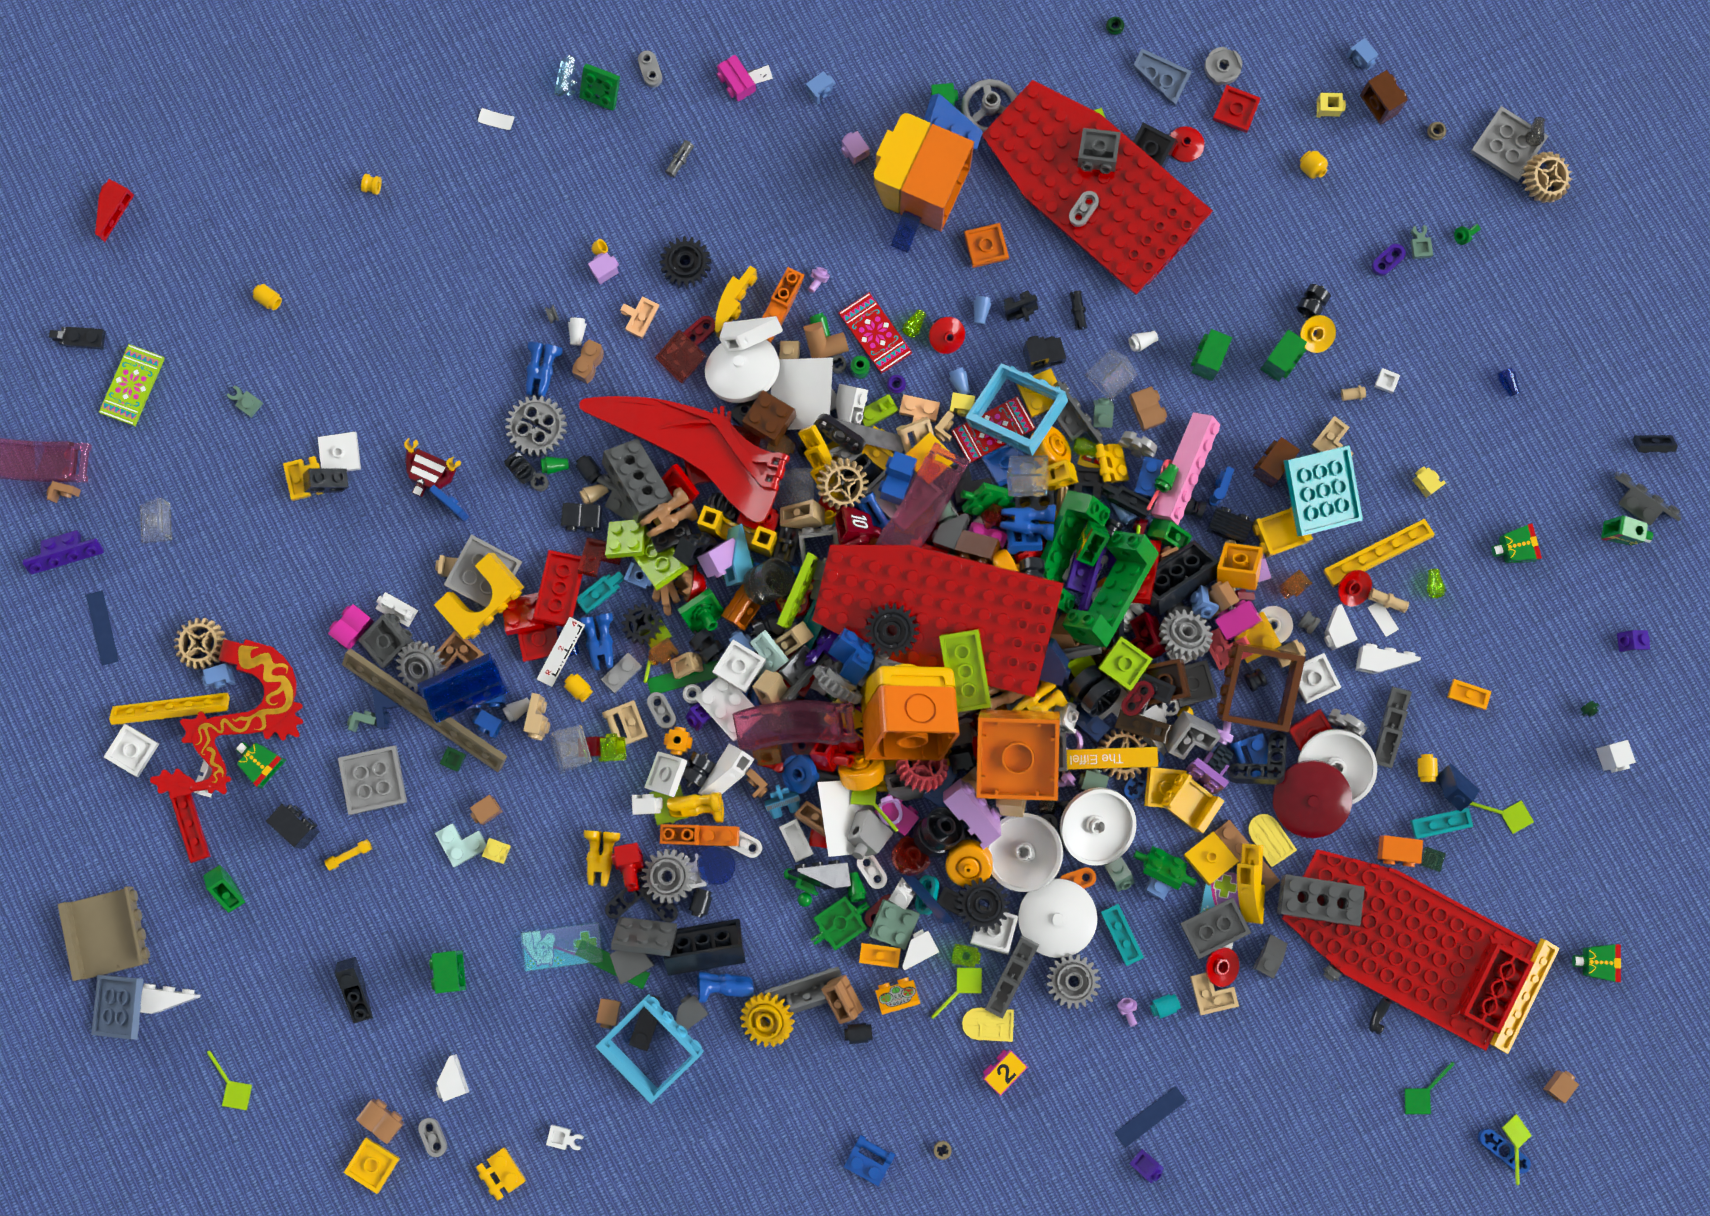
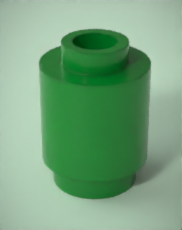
M864 356L853 358L851 361L852 375L855 378L863 379L869 374L870 364L868 359Z

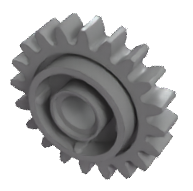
M1183 609L1181 614L1176 610L1174 614L1169 613L1159 627L1161 631L1159 637L1163 638L1160 643L1167 644L1165 650L1172 649V656L1178 653V659H1181L1184 655L1187 661L1191 656L1196 660L1198 655L1203 657L1204 653L1208 652L1213 642L1211 639L1213 633L1209 632L1211 626H1205L1206 619L1199 620L1200 614L1194 617L1193 611L1187 615L1185 609Z
M421 641L411 642L402 648V651L398 653L400 658L396 659L401 664L396 669L402 671L398 676H403L404 680L402 683L408 682V688L414 687L415 693L421 691L422 694L433 692L441 687L440 684L444 683L443 677L447 675L442 671L447 666L441 664L445 659L438 657L440 651L434 652L435 646L428 648V642L424 644Z
M817 666L813 675L818 679V684L823 690L834 698H839L841 702L846 703L848 701L858 704L863 695L857 690V685L855 686L839 675L840 671L833 667Z
M665 849L664 855L662 851H657L658 857L650 855L652 862L645 861L648 869H642L647 875L641 877L642 880H647L643 887L650 888L647 894L654 893L653 900H657L660 897V903H664L667 898L668 904L673 903V898L676 902H679L680 895L686 898L685 890L692 891L689 884H695V881L690 878L696 875V873L690 872L694 865H687L690 858L683 860L684 853H680L677 856V850L674 849L671 854L669 849ZM667 871L672 873V879L669 882L665 879Z
M1069 954L1068 960L1061 956V963L1054 961L1056 968L1049 967L1053 974L1046 975L1047 978L1051 979V982L1046 983V985L1052 986L1048 993L1056 994L1053 997L1054 1001L1059 998L1061 999L1059 1002L1060 1006L1067 1002V1008L1070 1009L1072 1003H1074V1007L1078 1009L1081 1002L1086 1007L1085 1000L1093 1002L1091 994L1098 995L1094 988H1100L1101 986L1096 984L1095 981L1100 980L1101 977H1097L1094 974L1099 970L1091 969L1094 965L1093 962L1086 964L1087 957L1080 961V954H1077L1075 959ZM1073 975L1078 978V984L1075 987H1071L1068 983V979Z

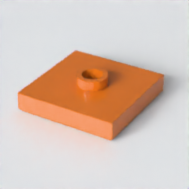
M1000 223L964 231L972 268L1009 260Z

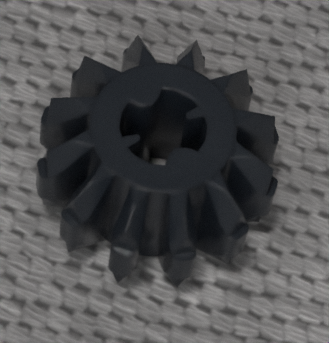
M517 451L510 454L504 461L505 466L522 484L532 480L533 476L536 475L535 469Z
M719 492L712 493L707 501V506L721 511L726 519L734 520L738 510L723 494Z

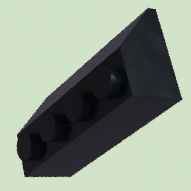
M1193 540L1158 563L1151 601L1148 605L1156 613L1162 615L1191 596L1201 585L1206 586L1217 579L1219 561Z
M740 919L677 929L670 957L664 956L668 976L746 963Z

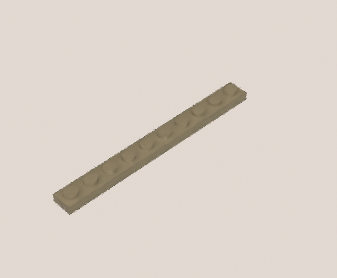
M351 648L345 653L342 662L344 667L496 772L502 769L507 756L433 706L391 675H388L375 664H372Z

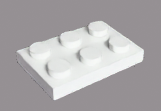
M720 677L695 698L733 741L737 740L763 716L738 688Z

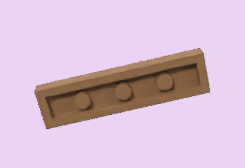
M1227 820L1214 832L1239 860L1238 863H1241L1242 844H1249V842L1234 824ZM1263 860L1261 884H1265L1266 893L1280 880Z

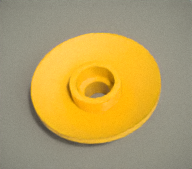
M1315 315L1309 318L1303 324L1300 332V337L1307 341L1304 348L1313 353L1327 350L1334 342L1336 336V328L1333 321L1323 315ZM1317 330V334L1313 336L1314 331Z

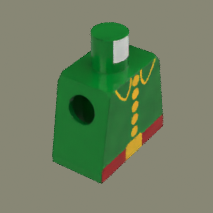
M1622 515L1604 521L1601 540L1625 545H1636L1643 542L1650 543L1653 539V532L1647 531V523Z
M1091 520L1087 522L1077 540L1076 560L1090 566L1095 565L1110 538L1105 526Z
M1533 523L1499 537L1500 544L1491 547L1493 556L1503 555L1505 563H1528L1542 559Z
M242 742L236 748V751L243 756L237 764L252 783L259 788H263L286 761L285 758L259 743H254L250 747L245 742Z
M1621 944L1584 947L1583 955H1573L1572 965L1573 967H1583V976L1609 982H1621Z

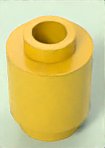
M257 285L253 290V299L267 309L276 310L280 306L282 298L267 285Z
M571 674L564 681L566 683L564 688L576 700L584 702L593 693L590 689L591 686L579 674Z
M1422 754L1421 758L1417 759L1420 782H1436V777H1438L1437 758H1433V754Z

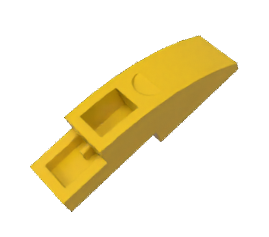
M752 266L748 267L740 280L733 276L721 296L715 320V333L718 338H720L724 322H732L733 319L737 320L742 312L741 304L738 300H743L747 293L746 289L749 285L753 286L758 278L757 271Z
M1242 844L1241 863H1237L1239 905L1245 922L1263 924L1265 884H1261L1263 845Z

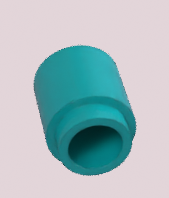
M1167 994L1152 1000V1005L1150 1006L1153 1016H1157L1158 1019L1177 1013V1010L1181 1009L1175 994Z

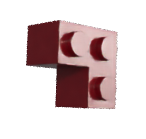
M1144 612L1130 621L1136 636L1135 639L1130 641L1131 644L1153 660L1168 651L1165 650L1167 644L1160 643L1163 638L1159 637L1161 631L1159 630L1160 624L1156 616Z

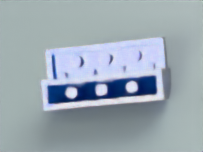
M490 653L417 684L419 691L426 700L429 713L436 723L508 693L500 668Z

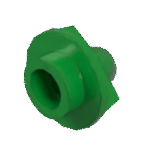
M1475 224L1470 229L1464 226L1458 227L1454 233L1456 242L1460 245L1469 243L1473 239L1471 236L1480 231L1481 228L1478 224Z

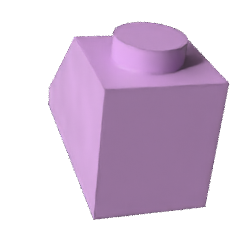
M734 537L697 557L707 578L714 575L718 578L727 573L725 569L732 566L735 547Z

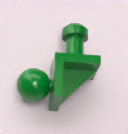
M787 868L784 872V878L797 881L795 887L805 891L799 894L797 898L798 904L802 907L809 906L812 902L810 894L818 895L815 886L788 874V870L793 869Z

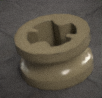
M942 1140L934 1145V1154L938 1159L944 1160L949 1158L952 1150L948 1142ZM946 1145L948 1153H943L942 1156L939 1155L937 1148Z

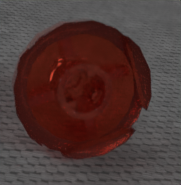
M905 836L893 847L891 861L894 868L900 874L915 876L925 871L930 865L931 860L929 861V856L923 854L917 848L913 838Z

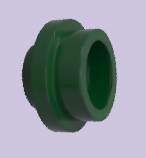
M1119 17L1108 19L1106 23L1107 32L1111 35L1121 34L1124 30L1123 20ZM1112 25H1117L1118 28L1114 29Z
M1593 700L1588 702L1580 709L1583 712V717L1587 715L1589 718L1599 712L1597 708L1600 705Z

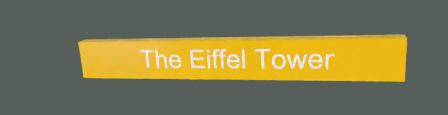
M1158 747L1067 750V770L1158 767Z

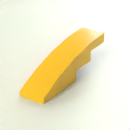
M814 424L801 429L798 435L807 448L804 454L813 467L810 474L818 485L822 484V482H819L817 477L823 478L819 471L823 470L826 472L827 469L824 465L827 464L831 467V460L833 459L825 441ZM834 473L829 479L828 487H830V484H832L835 480ZM841 491L830 493L834 498H845Z

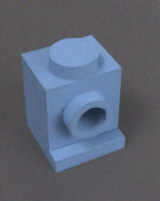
M1364 38L1351 47L1346 56L1348 59L1352 57L1353 62L1358 67L1360 66L1362 70L1365 68L1369 70L1376 64L1375 60L1379 54Z
M823 71L806 83V91L818 105L820 98L830 95L836 83L830 75L827 76Z
M631 562L624 581L647 591L648 587H652V583L640 566ZM639 573L644 574L642 579H637Z
M740 629L731 634L730 643L732 640H735L756 653L754 647H751L750 642L752 640L748 634L744 636Z
M224 663L203 670L204 676H202L205 687L221 688L226 686L225 683L236 684L231 665Z
M1151 877L1143 891L1159 900H1164L1171 886Z

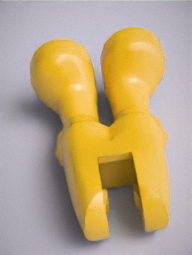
M1040 680L1041 685L1036 690L1035 697L1025 695V698L1012 710L1048 711V709L1055 705L1064 707L1068 702L1063 693L1057 689L1047 699L1039 703L1043 696L1056 689L1055 684Z
M713 792L707 795L676 796L667 800V807L671 817L682 818L710 813L713 815L716 823H723L724 803L721 792Z
M584 830V838L590 844V851L586 857L588 885L594 886L596 872H602L601 886H607L613 864L611 856L613 854V846L615 842L619 841L621 833L603 832V852L600 855L599 848L602 832Z

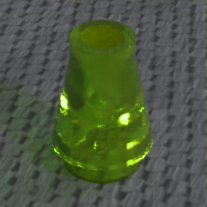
M917 309L903 323V333L911 338L919 335L926 313Z
M1077 437L1073 446V452H1076L1077 455L1096 456L1097 444L1084 437Z
M1440 569L1428 570L1427 593L1429 597L1440 598L1445 596L1446 588L1440 574Z

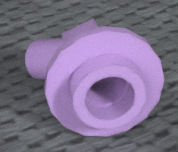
M821 267L812 269L811 277L815 280L808 287V291L814 293L822 282L826 283L830 275L826 269Z
M1224 721L1223 730L1217 729L1221 736L1218 742L1225 745L1227 742L1232 743L1234 736L1229 734L1231 722Z
M1062 771L1061 780L1058 779V787L1076 786L1074 784L1076 779L1070 771L1067 773Z
M1123 998L1118 1002V1010L1122 1015L1125 1014L1130 1027L1135 1026L1137 1021L1133 1011L1137 1010V1002L1131 998Z

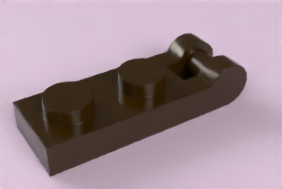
M1120 709L1115 728L1165 744L1168 743L1169 738L1167 737L1173 725L1142 715H1126L1122 709ZM1156 727L1162 728L1160 736L1154 734Z

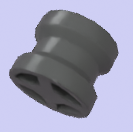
M1308 610L1297 626L1306 629V632L1310 635L1321 619L1314 617Z

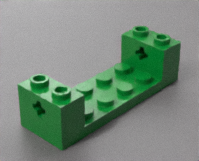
M1071 490L1067 491L1054 523L1053 541H1047L1041 555V559L1045 562L1043 576L1046 579L1063 583L1062 577L1070 565V559L1076 550L1077 540L1084 529L1085 523L1087 524L1091 520L1105 526L1111 510L1093 495ZM1062 588L1057 612L1068 614L1074 606L1076 597L1064 588Z
M1114 531L1106 547L1117 561L1088 611L1070 609L1062 623V626L1077 643L1107 648L1159 555V552L1144 534Z

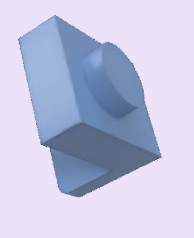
M1201 585L1191 595L1190 601L1193 614H1200V617L1209 620L1218 611L1219 605L1209 601L1207 587Z

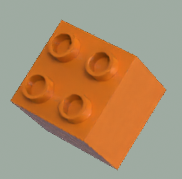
M981 709L978 717L976 798L1058 801L1060 712Z

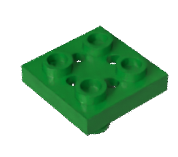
M586 63L583 67L579 98L613 111L616 107L620 76Z
M710 588L677 609L692 633L695 630L699 632L704 628L708 631L716 629L718 626L716 620L721 618L724 609Z

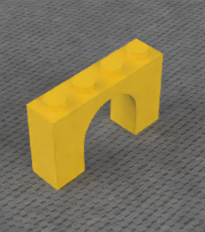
M705 505L697 521L700 532H706L724 541L727 540L728 529L738 525L726 519L721 511ZM743 526L748 549L772 558L778 542L777 533L758 526L757 530Z
M488 553L475 565L492 588L491 602L484 610L480 612L470 610L454 592H447L434 604L437 610L463 639H474L477 637L484 625L488 626L493 622L494 615L498 612H503L508 607L507 603L511 599L515 600L522 594L521 590L524 586L495 553Z

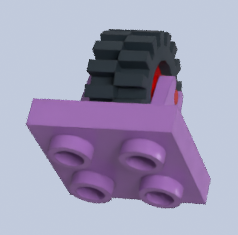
M1220 744L1213 753H1208L1203 761L1196 758L1186 767L1185 771L1192 776L1194 781L1200 782L1209 793L1217 794L1229 783L1222 776L1229 766L1227 764L1234 754Z

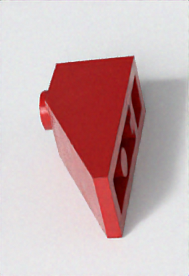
M108 179L101 187L98 200L95 235L104 242L134 197V194L129 189L111 179Z

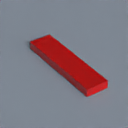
M192 794L171 799L190 863L211 857Z

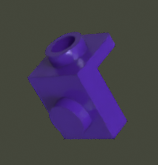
M1630 630L1617 633L1620 652L1650 649L1648 630Z

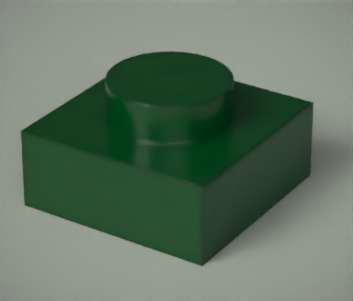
M448 746L440 764L459 772L466 754Z

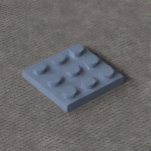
M97 975L91 1035L123 1039L138 1038L143 978Z

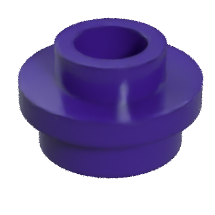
M900 375L891 376L887 381L888 390L894 394L903 392L906 387L905 379ZM898 382L900 386L896 388L893 386V383Z

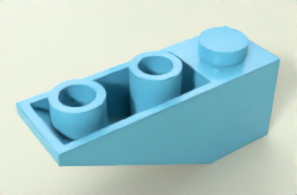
M742 524L728 529L727 540L734 537L735 547L732 566L725 569L727 573L724 574L727 587L756 580Z

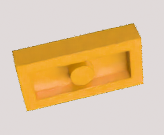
M1453 679L1447 698L1486 710L1491 691Z
M862 943L859 963L898 968L901 948Z

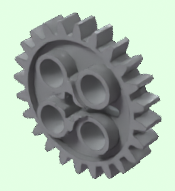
M533 395L531 401L526 397L525 403L519 400L520 406L513 405L515 411L508 412L511 418H506V421L510 425L505 426V428L510 432L506 435L508 438L513 437L510 443H516L515 449L521 448L522 454H525L528 450L529 456H532L533 452H535L537 457H539L542 451L547 455L548 449L554 452V445L560 447L558 440H565L561 434L567 433L563 429V427L568 426L567 422L563 421L566 419L565 414L560 415L563 410L562 408L556 409L558 407L556 402L551 405L552 400L550 398L545 402L542 395L539 400H537L535 395ZM531 410L537 411L534 417H528V413ZM553 418L554 421L551 425H545L546 419ZM521 419H527L534 425H537L539 423L541 428L551 431V434L546 433L544 430L538 427H535L534 429L530 423L521 421ZM522 427H528V431L525 434L519 433ZM545 435V439L542 442H537V436Z

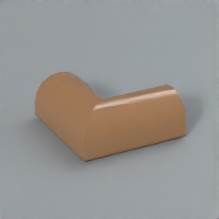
M822 322L803 327L811 358H828L849 351L843 332L825 337Z
M456 630L436 651H440L439 658L445 659L441 662L442 665L447 666V668L443 669L445 672L457 658H460L471 669H475L485 658L483 652L469 640L463 639Z
M806 801L794 814L795 818L826 837L822 810Z

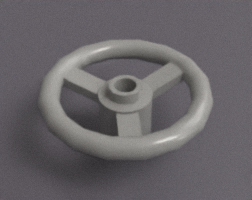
M986 79L978 81L968 88L962 98V114L979 127L983 133L988 127H983L977 123L986 115L1001 114L1006 109V107L1000 105L1001 98L996 92L991 91V87H997L1005 91L1010 97L1011 102L1017 97L1014 90L1000 80ZM983 88L984 96L981 109L971 117L968 109L970 98L976 91Z

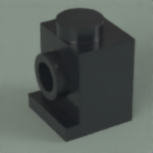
M754 400L738 403L731 410V419L743 430L745 428L742 420L747 413H743L741 410L748 408L749 411L755 402Z
M972 746L955 749L948 755L953 774H957L961 769L964 771L970 770L977 763Z

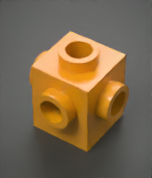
M675 727L674 730L669 729V734H665L664 745H667L666 749L671 751L670 754L682 755V753H687L688 749L692 747L693 737H690V733L686 732V728ZM680 737L681 742L678 744L674 743V738Z

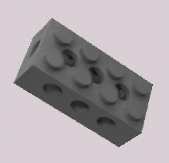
M638 438L604 451L602 464L636 524L656 509L659 504L667 503L673 498Z
M1284 874L1281 876L1277 914L1349 926H1360L1365 886ZM1299 892H1302L1305 897L1302 903L1297 899ZM1319 895L1324 898L1322 906L1317 902ZM1339 898L1342 899L1344 903L1341 909L1337 906V900Z

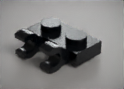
M1075 467L1078 482L1068 486L1074 487L1073 491L1082 493V488H1093L1092 495L1101 500V489L1107 482H1104L1103 477L1100 475L1099 469L1101 468Z

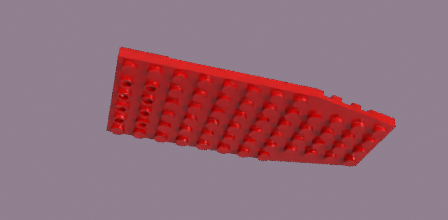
M1032 80L982 134V137L1010 175L1014 184L1021 191L1023 197L1133 294L1137 295L1146 284L1149 285L1199 231V227L1212 214L1213 210L1122 132L1120 134L1115 172L1111 171L1108 174H1104L1100 170L1083 171L1080 167H1077L1083 128L1113 132L1121 131L1100 113ZM1084 192H1095L1099 198L1097 208L1085 225L1081 227L1073 226L1069 220L1071 209ZM1092 200L1086 201V204L1091 205L1093 203ZM1077 215L1075 219L1081 220L1082 216Z
M831 544L812 620L837 634H840L846 628L854 632L865 642H869L872 637L865 636L870 632L865 626L871 625L867 621L868 617L874 618L871 612L874 610L879 613L878 606H882L885 609L886 603H889L890 608H892L896 602L898 609L905 605V612L911 609L910 617L916 615L913 623H919V626L914 629L920 631V633L913 635L918 640L917 642H911L913 645L912 649L906 647V654L899 650L900 654L898 657L892 652L888 659L919 667H944L940 635L979 629L988 686L1035 697L1064 583L915 545ZM894 625L887 627L890 634H897V628ZM881 648L877 649L876 655H878V651H881Z
M1316 849L1302 877L1365 886L1360 926H1349L1283 915L1281 919L1343 975L1382 996L1390 998L1393 1002L1486 1051L1494 1034H1500L1534 964L1530 960L1537 948V944L1397 869ZM1299 892L1297 899L1301 903L1305 897L1302 892ZM1321 895L1317 898L1319 905L1322 906L1324 903V898ZM1339 898L1337 900V906L1341 909L1344 903L1343 900Z

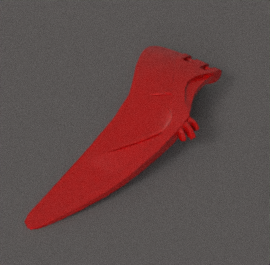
M647 397L585 398L579 402V408L583 412L654 444L696 467L708 476L726 499L746 518L758 524L765 522L777 496L778 484L784 476L786 470L784 467L789 462L790 456L780 452L773 453L763 450L746 440L731 424L732 412L728 411L727 416H725L724 406H720V414H718L717 408H713V413L692 406Z

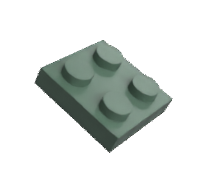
M883 899L869 936L905 950L920 913L909 908L905 910L895 903Z

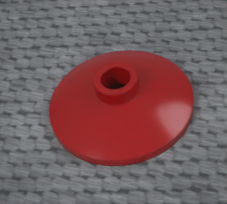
M1184 126L1175 129L1170 134L1171 137L1178 141L1171 154L1174 159L1180 162H1192L1201 156L1204 150V139L1199 131L1192 127ZM1184 140H1189L1190 144H1185Z
M954 317L938 319L932 325L929 332L931 346L942 354L955 352L961 347L965 339L964 326ZM952 334V337L947 340V336Z
M1353 570L1343 577L1338 587V597L1343 604L1353 607L1360 605L1367 599L1372 589V580L1369 574L1363 570Z
M1222 947L1210 954L1206 963V974L1209 981L1216 986L1225 987L1230 985L1238 975L1239 959L1232 949Z

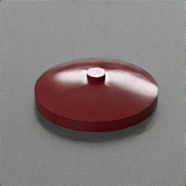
M1305 760L1288 767L1285 772L1284 781L1274 786L1272 796L1273 808L1279 821L1290 832L1305 838H1320L1332 834L1345 823L1352 808V791L1344 775L1333 765L1319 760Z

